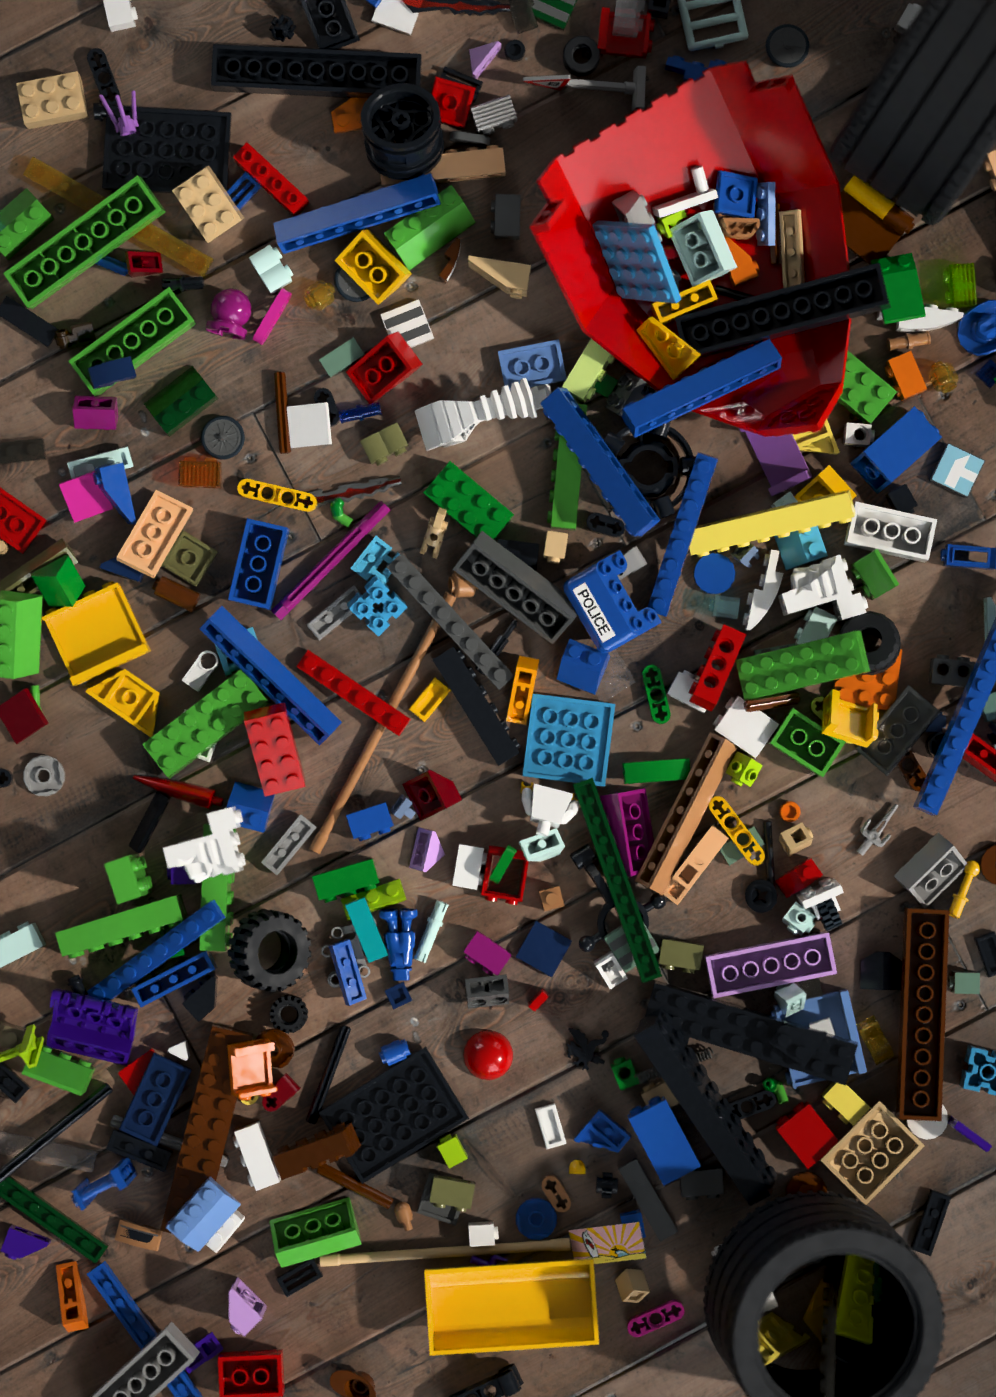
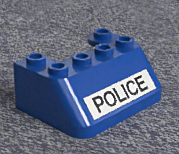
M620 550L571 577L563 585L565 594L596 648L604 654L617 649L662 623L652 608L647 607L638 612L617 575L627 569L626 559Z

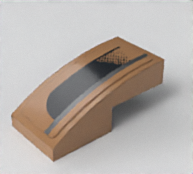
M120 1219L115 1240L136 1247L158 1251L163 1231L148 1225H140Z

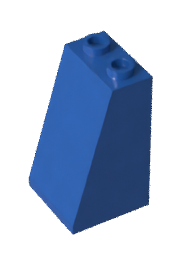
M914 406L850 464L878 494L938 442L942 436L939 434L938 429L927 421L924 413Z
M656 1096L648 1101V1105L644 1107L637 1106L631 1109L627 1117L663 1186L701 1167L667 1100L664 1096L661 1098Z

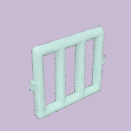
M677 0L689 51L714 46L715 49L724 47V44L748 38L749 35L741 0H693L688 2L686 0ZM733 1L734 13L690 22L688 10ZM737 21L739 33L698 42L694 40L692 30Z

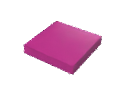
M95 470L59 483L74 523L114 508L98 485L95 484L93 478Z

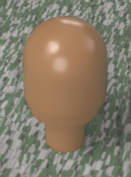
M406 1202L397 1203L394 1208L397 1221H399V1224H403L405 1231L412 1230L411 1220L413 1219L410 1205Z

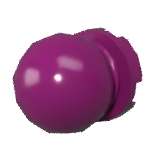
M228 288L222 290L215 295L211 303L213 320L207 321L206 331L222 336L223 333L233 335L232 339L245 340L247 330L242 326L248 322L251 316V303L248 296L238 289Z

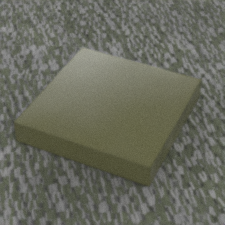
M182 530L161 566L197 587L217 556L218 551Z

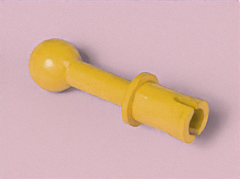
M974 860L967 862L964 868L965 876L958 894L952 895L953 901L949 909V916L960 919L964 905L969 901L965 897L971 881L980 872V865Z

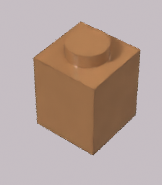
M559 885L539 890L544 912L565 906Z

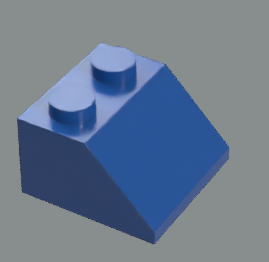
M569 639L561 659L556 680L595 695L611 656L608 653H601L598 649Z
M235 781L226 808L236 806V810L241 811L243 822H240L241 827L264 833L275 794L265 797L262 788Z

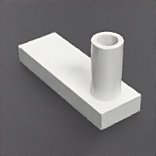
M703 166L691 168L696 192L652 207L655 216L661 218L718 198L716 189L708 188Z

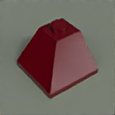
M428 770L402 784L410 801L413 802L412 805L420 821L462 801L454 782L432 770Z

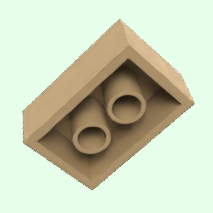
M78 71L16 83L23 121L27 129L89 118L82 79Z
M210 166L205 167L172 190L207 243L244 219V216Z

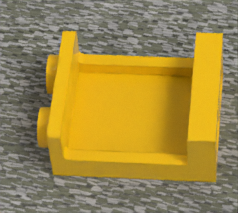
M832 689L823 699L821 734L867 748L878 737V704L873 703L869 708L841 700L840 691Z

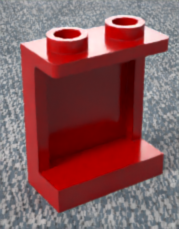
M602 7L598 38L600 54L646 59L647 52L651 53L653 40H649V32L654 31L655 19H651V13L647 12V15L612 12L610 8Z
M800 1102L792 1109L794 1111L788 1117L784 1115L776 1122L778 1125L775 1128L806 1168L809 1169L822 1159L839 1140L808 1102Z

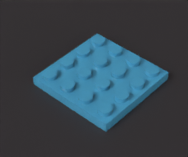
M596 221L592 224L595 236L602 249V255L606 260L609 273L612 276L616 292L624 299L675 304L681 300L654 224Z
M533 694L522 776L579 783L593 778L596 786L605 787L615 704Z

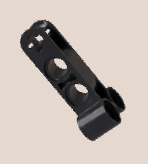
M512 1363L500 1369L497 1374L453 1393L449 1397H468V1394H474L476 1397H509L519 1392L524 1382L515 1363ZM486 1386H494L496 1388V1392H489L486 1389Z

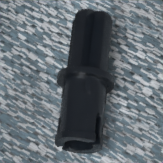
M181 275L178 278H162V282H164L162 283L163 291L168 287L171 290H181V292L203 289L204 279L202 277H184V275Z

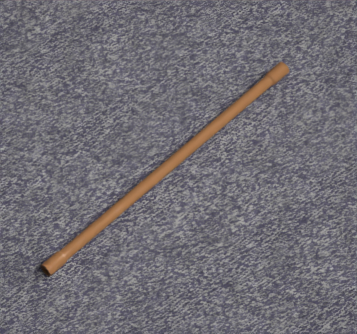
M445 592L443 596L444 600L452 607L457 597L448 592ZM432 619L388 701V704L395 709L398 707L440 628V625L434 619ZM377 722L320 831L317 832L311 843L310 850L320 854L325 846L332 828L386 729L379 722Z

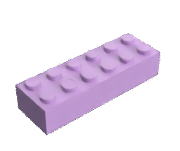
M827 931L704 955L713 998L837 974L830 935Z

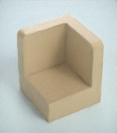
M625 1269L615 1280L622 1302L639 1303L650 1292L642 1270Z

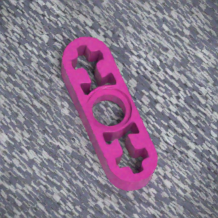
M284 288L280 290L253 336L255 342L260 345L264 344L292 296L291 292Z
M671 1300L630 1318L627 1322L629 1334L633 1337H641L681 1319L684 1315L683 1304L678 1300ZM672 1305H675L676 1308H681L678 1310L677 1315L674 1313L667 1314L669 1319L665 1320L662 1309L665 1308L667 1313L672 1310ZM659 1313L662 1316L661 1322L658 1324L651 1323V1314ZM646 1317L649 1328H646L644 1324L640 1326L639 1332H636L635 1329L631 1330L634 1322H637V1324L644 1323L642 1318Z

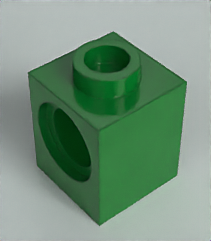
M625 1056L613 1060L614 1064L610 1066L621 1091L639 1084L638 1077H634L636 1072L630 1057L626 1059ZM622 1067L630 1069V1074L627 1077L619 1076V1070Z

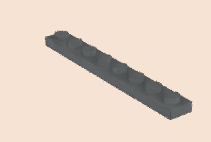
M402 553L386 567L499 690L514 677L512 672Z

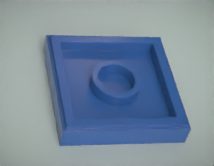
M722 170L718 171L716 180L718 198L714 202V213L738 218H754L758 178Z

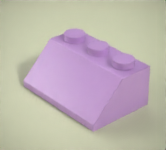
M237 1277L229 1290V1322L231 1323L230 1327L238 1335L241 1333L245 1336L263 1318L267 1305Z

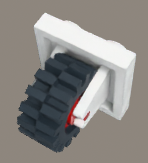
M834 878L822 879L818 882L819 885L814 887L807 886L800 890V893L796 894L798 902L805 909L811 907L816 916L815 918L817 920L820 919L826 931L842 925L838 913L840 907L835 896L844 893V891Z

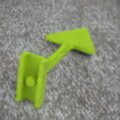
M34 1024L26 1027L21 1044L0 1052V1062L20 1056L29 1069L37 1066L44 1038L43 1036L38 1038L35 1036L36 1026Z

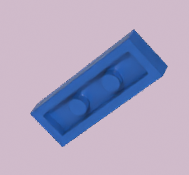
M350 939L330 945L329 949L345 1005L350 1006L367 999Z

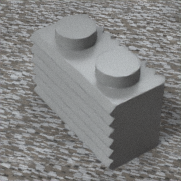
M510 94L470 107L478 134L483 133V135L487 136L495 132L494 129L500 127L508 129L517 122V115Z

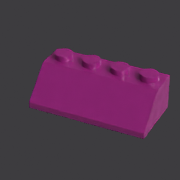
M646 788L601 795L600 800L627 877L638 875L654 843Z

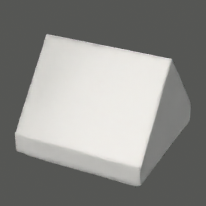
M187 1040L171 1046L168 1050L169 1053L185 1061L190 1057Z

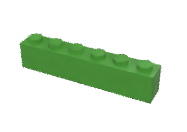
M578 404L586 415L587 405ZM555 430V441L559 442L558 449H554L553 461H557L556 470L552 469L551 482H555L554 490H550L549 502L553 503L552 511H548L547 523H551L552 529L575 531L582 466L579 464L578 456L575 452H572L567 447L566 439Z

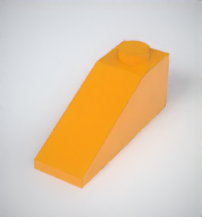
M519 656L506 721L527 725L539 659Z

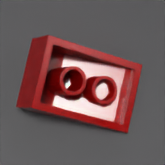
M398 331L387 335L348 369L346 373L367 402L372 405L413 374L423 364Z

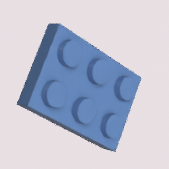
M559 339L498 351L504 386L508 385L509 390H511L513 382H518L520 385V380L523 378L527 379L530 388L564 382L567 379Z

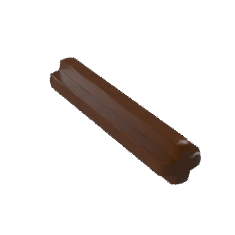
M775 203V246H770L772 265L782 264L779 203Z
M798 692L750 699L745 701L744 708L746 712H754L795 705L800 701Z

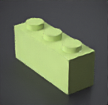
M590 339L562 388H567L573 397L585 403L587 399L590 400L596 392L595 384L597 381L601 382L607 373L606 367L609 363L612 364L616 358L594 340Z

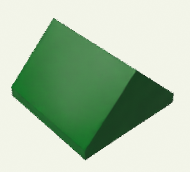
M68 554L31 573L33 580L49 606L73 607L85 588V584Z

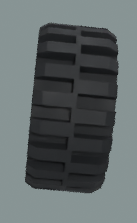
M266 909L251 912L248 914V918L243 917L239 921L240 926H235L232 931L234 936L229 939L228 943L231 944V949H228V956L232 959L229 961L231 968L236 969L234 971L235 976L241 979V982L245 985L268 992L286 990L287 986L292 987L295 985L296 979H301L304 975L303 970L304 968L307 969L309 965L307 962L308 957H311V951L309 950L311 940L306 937L308 932L305 927H301L302 922L288 913ZM275 931L281 942L280 956L272 967L264 970L259 962L258 949L263 938Z

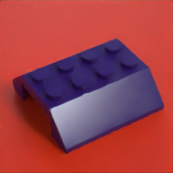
M54 989L50 999V1007H53V1016L47 1033L46 1046L127 1066L135 1037L138 1008L68 990Z

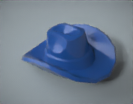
M987 300L969 309L958 322V339L960 345L968 353L981 356L996 351V300Z

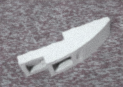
M926 304L924 307L925 317L894 322L897 323L895 331L923 332L939 329L959 321L964 313L958 312L959 309L947 307L946 310L938 309L937 305ZM881 311L877 312L876 320L883 321Z
M771 549L769 554L765 553L763 566H766L765 574H761L759 586L762 587V590L753 589V592L748 594L746 605H750L749 612L744 613L742 625H745V631H750L760 622L778 593L783 573L775 572L779 551Z

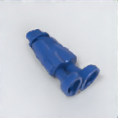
M414 908L400 909L401 932H398L397 927L398 909L379 910V917L386 920L389 931L384 933V941L388 952L390 971L393 972V981L410 980L409 971H412L413 948L415 947V932L411 930V922L418 915L417 909Z

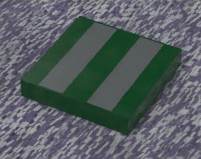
M531 0L526 14L564 31L577 0Z

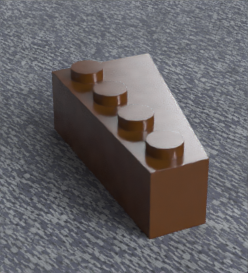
M342 1122L333 1126V1130L329 1132L321 1130L314 1134V1138L307 1139V1137L295 1141L296 1145L289 1147L286 1144L277 1148V1153L272 1156L281 1180L304 1173L308 1170L307 1167H311V1169L318 1168L325 1164L328 1159L332 1163L338 1161L343 1156L345 1158L352 1156L361 1146L352 1123L345 1125Z

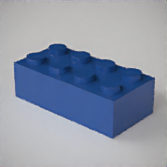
M247 518L228 597L229 601L271 610L290 531L289 528Z

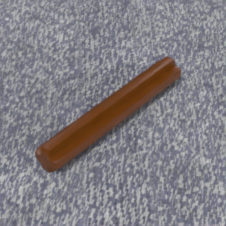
M280 371L274 373L279 452L281 454H288L291 452L287 416L285 372Z
M327 1164L317 1168L318 1174L387 1209L393 1203L392 1197L364 1183L362 1184L359 1180Z

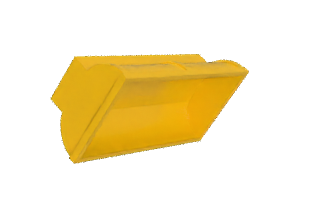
M593 1258L424 1270L430 1356L599 1345Z

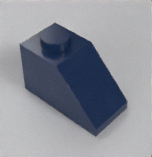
M117 556L100 565V568L142 583L144 574L117 561Z

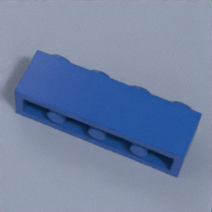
M204 951L135 986L131 990L141 1008L218 967L210 951Z

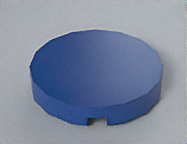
M711 553L703 556L694 567L695 583L700 590L707 594L724 593L734 582V565L728 557L722 554Z
M530 1198L519 1206L516 1212V1225L525 1237L531 1240H541L547 1238L554 1231L557 1225V1214L549 1201L542 1198Z

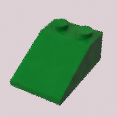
M912 253L871 260V265L880 263L891 305V308L881 310L884 324L925 317L917 268Z

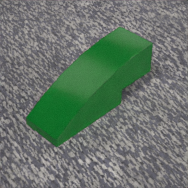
M690 758L622 763L624 784L686 780L690 772Z

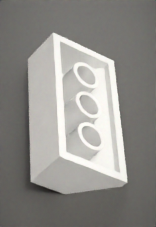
M855 502L854 509L856 514L851 518L852 521L848 523L844 545L869 551L878 549L883 554L924 563L929 560L937 519Z

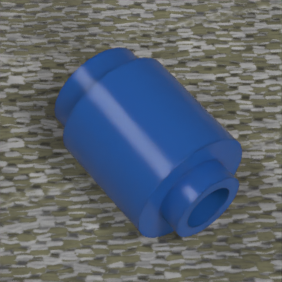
M398 1039L381 1047L382 1051L379 1052L383 1064L387 1063L388 1066L407 1059V1056L411 1054L405 1039L401 1041Z

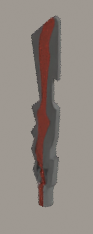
M400 476L389 479L378 478L370 479L368 483L340 485L337 490L323 493L322 489L308 493L316 497V508L334 501L335 498H341L348 503L355 497L363 499L365 496L373 497L377 492L385 493L390 487L401 485L402 482ZM297 495L295 505L298 506V502L305 504V508L313 505L310 497L303 500L299 499L300 495ZM293 496L289 498V501L292 502Z

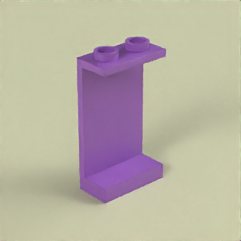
M740 428L741 432L746 433L771 485V488L768 489L771 496H775L813 477L793 434L764 437Z

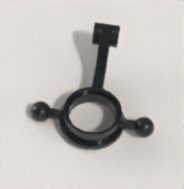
M586 844L571 853L570 857L578 870L585 869L605 901L598 914V933L593 936H583L579 940V948L584 952H590L594 949L595 944L602 939L604 940L603 937L608 934L605 929V918L608 912L615 907V904L602 875L592 863L597 860V857L590 845ZM654 893L650 901L644 905L636 900L647 929L649 927L647 912L654 908L662 909L665 907L667 900L664 894L662 896Z

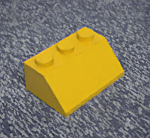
M369 229L362 230L334 260L378 305L395 292L412 274Z

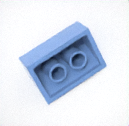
M209 1176L167 1223L166 1228L181 1242L199 1252L238 1209L241 1203Z

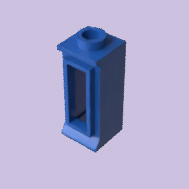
M947 544L945 549H941L940 560L944 561L943 566L994 570L996 569V548ZM955 550L987 553V563L954 560Z

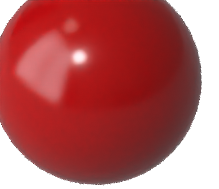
M492 1030L480 1031L467 1041L463 1053L464 1062L469 1072L475 1077L482 1080H494L500 1078L509 1070L513 1061V1049L509 1040L501 1033Z

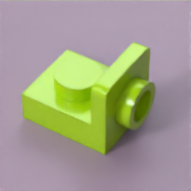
M685 210L661 218L656 217L658 221L656 227L660 235L667 238L673 237L668 225L675 226L682 222L681 219L687 217Z

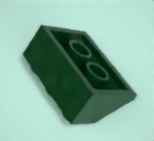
M191 366L145 402L144 405L170 437L214 403L218 397L196 369Z

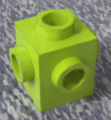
M737 751L725 773L732 777L731 781L741 787L743 784L751 787L763 765Z

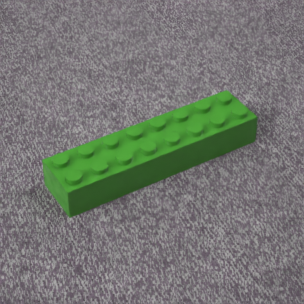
M137 175L3 274L26 307L33 309L166 211L145 181Z

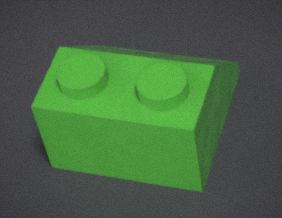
M878 549L851 564L853 567L851 572L855 579H860L864 585L861 588L867 598L871 597L874 600L899 585Z

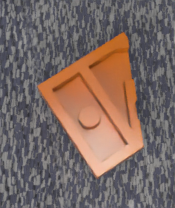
M351 97L331 112L335 134L362 129L361 111L368 98Z

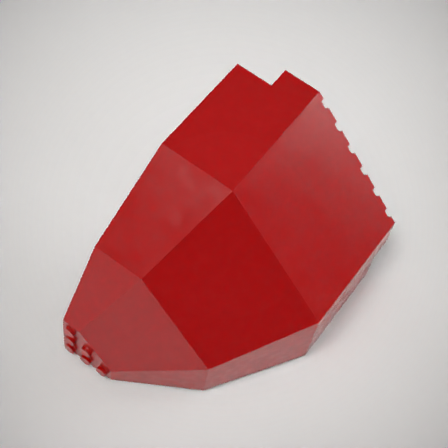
M746 60L709 67L702 72L704 76L695 81L690 78L676 87L678 91L669 96L664 93L650 102L652 106L643 111L638 108L624 117L626 121L617 126L612 123L598 132L600 136L591 141L586 138L572 147L574 151L565 156L562 153L555 156L537 179V183L547 203L529 227L582 332L637 376L646 381L657 392L668 384L673 385L683 377L692 376L702 368L711 367L719 360L730 358L738 351L749 349L753 345L697 359L678 378L673 380L636 331L648 318L654 317L651 306L655 302L624 299L617 294L608 265L602 255L599 241L595 236L592 224L596 221L620 222L612 201L632 190L639 195L642 194L647 202V206H645L647 213L650 212L655 220L654 225L657 230V216L654 215L652 207L696 192L691 168L703 166L708 188L716 189L717 172L720 170L757 177L758 183L775 182V203L780 204V211L801 210L805 282L850 271L839 181L793 75L755 82ZM756 197V205H755V218H756V211H757V197ZM715 199L684 209L687 217L681 219L682 222L699 212L713 210ZM756 232L749 239L730 238L751 256L752 261L757 262L760 272H758L757 279L733 288L726 273L711 280L714 291L716 285L757 296L783 289L782 264H771L770 246H757ZM661 235L663 239L661 241L662 245L673 243L672 238ZM681 259L669 261L670 268L676 270L681 276L679 286L677 287L679 293L692 288ZM716 293L717 303L702 310L738 301V299ZM851 319L772 339L771 342L782 357L780 369L692 411L764 437L820 431L843 392ZM676 321L664 325L679 337Z

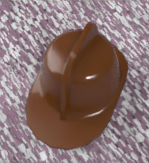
M338 1370L330 1377L331 1387L343 1397H376L374 1380L366 1372Z

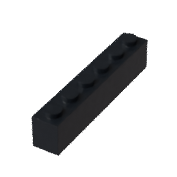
M452 647L434 658L433 661L499 766L519 754L518 749L521 746L515 737L510 738L507 731L510 729L504 719L500 721L496 716V713L499 712L493 701L488 703L485 698L488 693L482 684L477 685L474 678L477 675L472 667L469 666L467 668L463 660L466 658L460 648L456 650Z

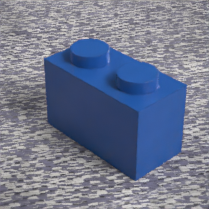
M387 802L346 815L353 838H359V841L371 838L370 834L377 831L379 835L390 832V827L394 826Z

